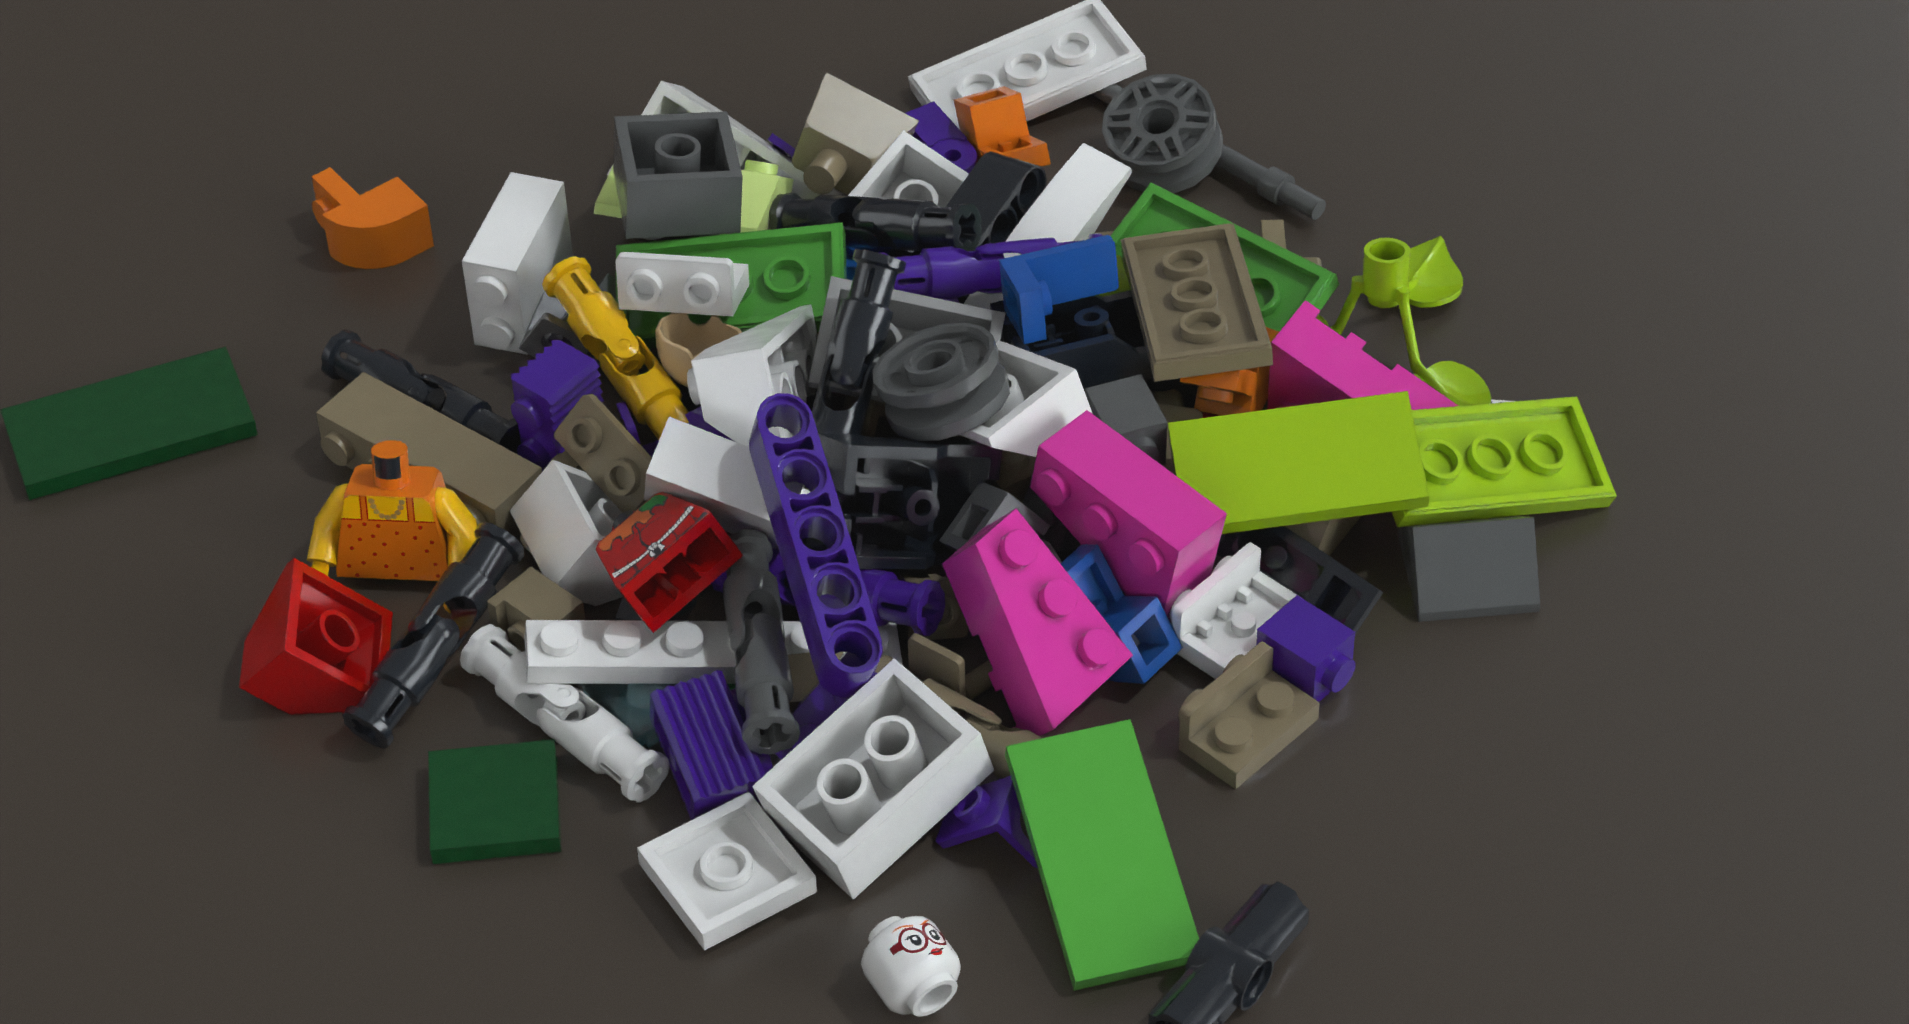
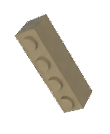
M362 372L316 412L322 450L335 464L339 466L346 465L353 470L361 464H372L371 448L375 444L386 440L401 441L408 447L409 466H429L441 471L446 488L453 490L475 517L477 527L480 523L488 522L508 531L515 538L521 533L510 510L542 473L540 466L365 372Z

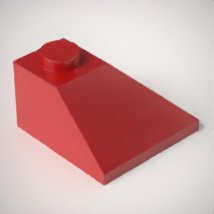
M293 558L286 564L244 641L239 688L290 715L344 712L347 707L356 706L374 682L372 672L390 649L393 612Z

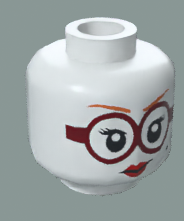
M893 916L880 922L871 931L868 937L870 943L864 950L861 966L865 977L891 1011L901 1015L913 1014L917 1017H922L938 1011L952 999L957 991L958 985L956 981L961 970V964L957 953L931 920L923 916H909L903 919L899 916Z

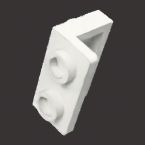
M621 252L615 261L619 309L733 317L749 287L748 264L733 263L729 258Z
M1251 542L1246 544L1235 555H1229L1220 560L1212 574L1193 590L1188 589L1181 593L1170 610L1171 625L1183 646L1177 654L1214 679L1223 673L1227 664L1235 656L1245 655L1256 646L1257 629L1297 595L1260 571L1261 548Z

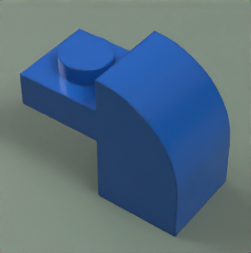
M1082 544L1060 563L1133 654L1108 680L1144 684L1183 648L1157 596H1125L1097 544ZM1132 634H1134L1140 642L1137 646L1131 637Z

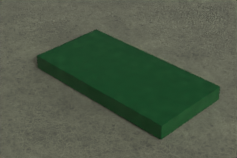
M226 346L0 409L29 500L258 435L253 414Z

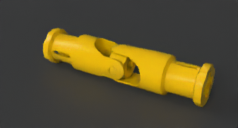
M577 256L562 260L544 277L542 287L549 297L557 298L566 310L569 326L583 346L599 360L602 371L621 399L625 401L627 408L637 422L642 425H648L658 441L668 417L689 423L685 416L689 411L681 402V390L664 370L646 343L638 335L634 336L628 328L626 314L622 309H619V304L614 297L606 291H601L590 275L592 269L588 261ZM643 364H645L649 371L644 374L637 375L639 373V369L643 366Z

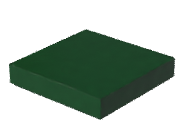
M555 739L428 751L429 825L432 864L562 852Z

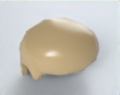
M671 313L660 319L655 330L658 357L664 370L673 381L688 387L687 372L688 369L692 368L691 360L703 350L738 335L742 331L740 328L723 323L717 315H711L706 323L696 324L690 320L686 313Z

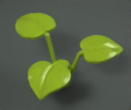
M1442 236L1412 248L1405 242L1394 238H1378L1368 242L1364 247L1363 275L1352 277L1349 295L1335 324L1330 328L1342 335L1361 293L1367 296L1370 304L1379 308H1392L1399 305L1410 368L1414 373L1413 375L1458 406L1491 404V394L1488 386L1480 375L1471 368L1454 361H1441L1426 368L1420 361L1410 305L1420 308L1441 306L1457 299L1463 290L1462 274L1452 260ZM1318 315L1316 317L1329 327L1328 322L1322 316Z

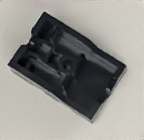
M1131 290L1104 297L1098 294L1052 305V314L1045 316L1047 339L1029 344L1022 342L1004 310L1003 300L990 303V310L1005 313L1000 341L1076 369L1084 392L1085 388L1139 374L1142 375L1147 386L1152 391H1167L1179 384H1183L1180 382V378L1154 382Z
M818 433L860 569L925 570L934 565H942L954 552L939 542V540L978 483L981 481L992 486L993 483L999 480L1002 450L989 447L967 437L914 441L899 437L898 435L868 437L859 434ZM806 538V546L809 549L815 551L828 549L822 541L815 538Z

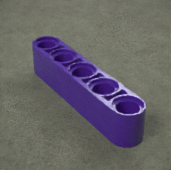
M777 393L767 397L759 406L749 439V451L816 676L821 686L830 694L840 698H851L873 678L883 652L882 640L813 414L808 405L799 397L789 393ZM782 427L792 433L793 437L781 438L775 436L768 428ZM785 483H801L809 489L810 493H794L785 486ZM802 539H818L828 549L824 551L809 549L803 544ZM831 594L842 600L846 607L830 608L824 605L818 596ZM839 652L853 653L861 659L863 665L859 667L844 665L835 654Z

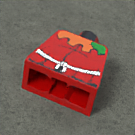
M665 492L653 495L636 511L628 510L621 513L615 519L612 531L598 543L595 549L616 588L653 633L743 556L709 510Z

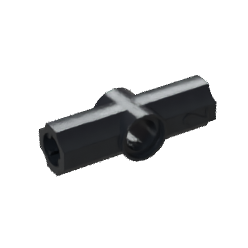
M1278 881L1271 885L1262 883L1222 930L1216 926L1209 928L1200 937L1190 953L1183 976L1150 1012L1148 1024H1224L1236 1008L1243 1011L1250 1009L1266 989L1273 973L1274 963L1308 924L1309 909L1300 901L1296 891Z

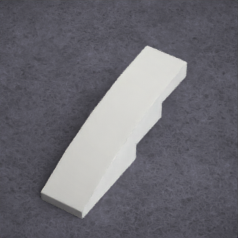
M1083 143L1053 177L1005 242L1049 237L1055 238L1057 243L1087 240L1089 234H1094L1130 177L1132 169ZM1003 253L1004 258L1020 255L1019 253ZM977 291L970 294L964 304L990 309V303L1002 301L1003 294H986Z

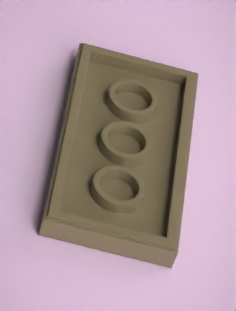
M1228 223L1120 239L1122 259L1154 382L1273 365L1271 342L1234 224Z

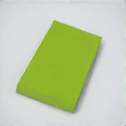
M1408 391L1168 423V438L1174 474L1227 513L1222 534L1423 508L1429 505V492Z
M1577 396L1412 410L1429 492V505L1423 508L1393 511L1392 515L1396 526L1404 527L1609 507L1617 495Z

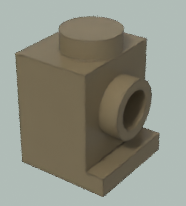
M533 567L528 568L487 601L490 624L504 630L508 635V642H511L521 652L525 651L524 635L526 620H585L583 601Z

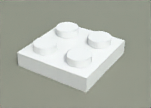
M750 792L637 847L639 865L704 951L817 892L816 875Z

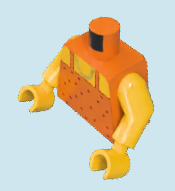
M386 440L379 442L371 448L372 464L356 466L349 483L336 486L317 514L307 561L312 563V568L327 576L330 567H336L337 577L439 581L449 565L453 562H460L476 540L474 533L477 528L476 519L453 490L446 488L441 471L429 466H409L408 447L401 441ZM444 603L443 607L446 609L447 612L451 613L447 605Z

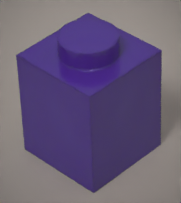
M1298 595L1257 629L1256 645L1263 641L1273 648L1272 671L1318 702L1331 691L1336 693L1342 690L1354 673L1355 631Z

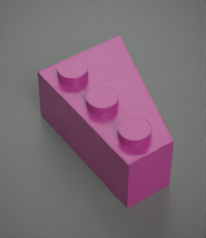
M1306 300L1271 342L1273 365L1270 366L1267 409L1408 391L1412 410L1458 406L1399 364L1393 370H1390L1364 352L1362 349L1366 341L1353 332L1345 339L1319 321L1316 317L1321 310Z
M1088 410L1038 446L1030 488L1081 545L1097 544L1121 590L1127 596H1157L1171 623L1170 610L1178 596L1185 590H1193L1211 575L1227 513Z
M1017 508L982 528L942 563L972 637L979 635L993 668V671L989 672L988 675L995 692L1002 690L1017 725L1015 726L1016 728L1027 729L1039 736L1054 730L1133 656Z

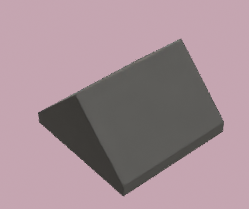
M1509 516L1398 527L1397 535L1418 622L1539 612L1540 592L1534 517Z

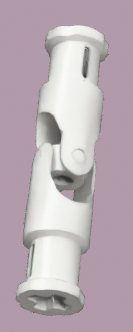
M488 624L471 635L461 652L460 662L463 669L470 674L485 677L495 685L496 695L530 722L540 726L549 737L555 739L559 745L596 774L606 773L621 785L622 794L629 800L640 803L657 792L661 783L666 778L670 766L669 760L661 752L648 751L633 739L632 730L571 684L527 683L525 651L521 652L509 643L507 633L500 627Z

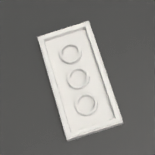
M1085 0L908 76L912 93L922 106L934 101L959 128L954 99L1005 86L1021 93L1026 121H1029L1143 72L1147 68L1145 55L1101 0Z

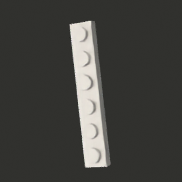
M526 620L524 640L527 683L677 684L680 681L687 682L692 677L699 678L703 674H711L715 670H721L727 684H735L733 673L736 666L735 652L730 646L727 621H667L654 633L643 621ZM783 621L787 654L809 652L801 622ZM889 622L885 626H877L883 647L881 657L888 655L902 664L897 624Z

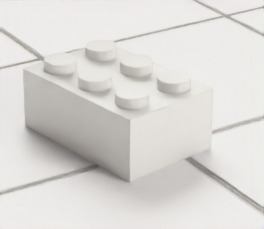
M894 658L752 787L765 813L781 833L854 900L975 789L977 785L994 771V767L981 733Z

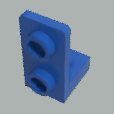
M1109 235L999 260L1004 310L1024 344L1047 339L1045 316L1052 314V305L1115 291L1119 287L1116 245Z

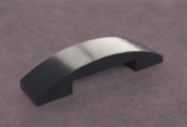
M1285 526L1221 535L1217 550L1219 556L1222 558L1229 555L1233 556L1249 542L1261 548L1260 571L1352 629L1355 631V634L1383 594L1381 590Z

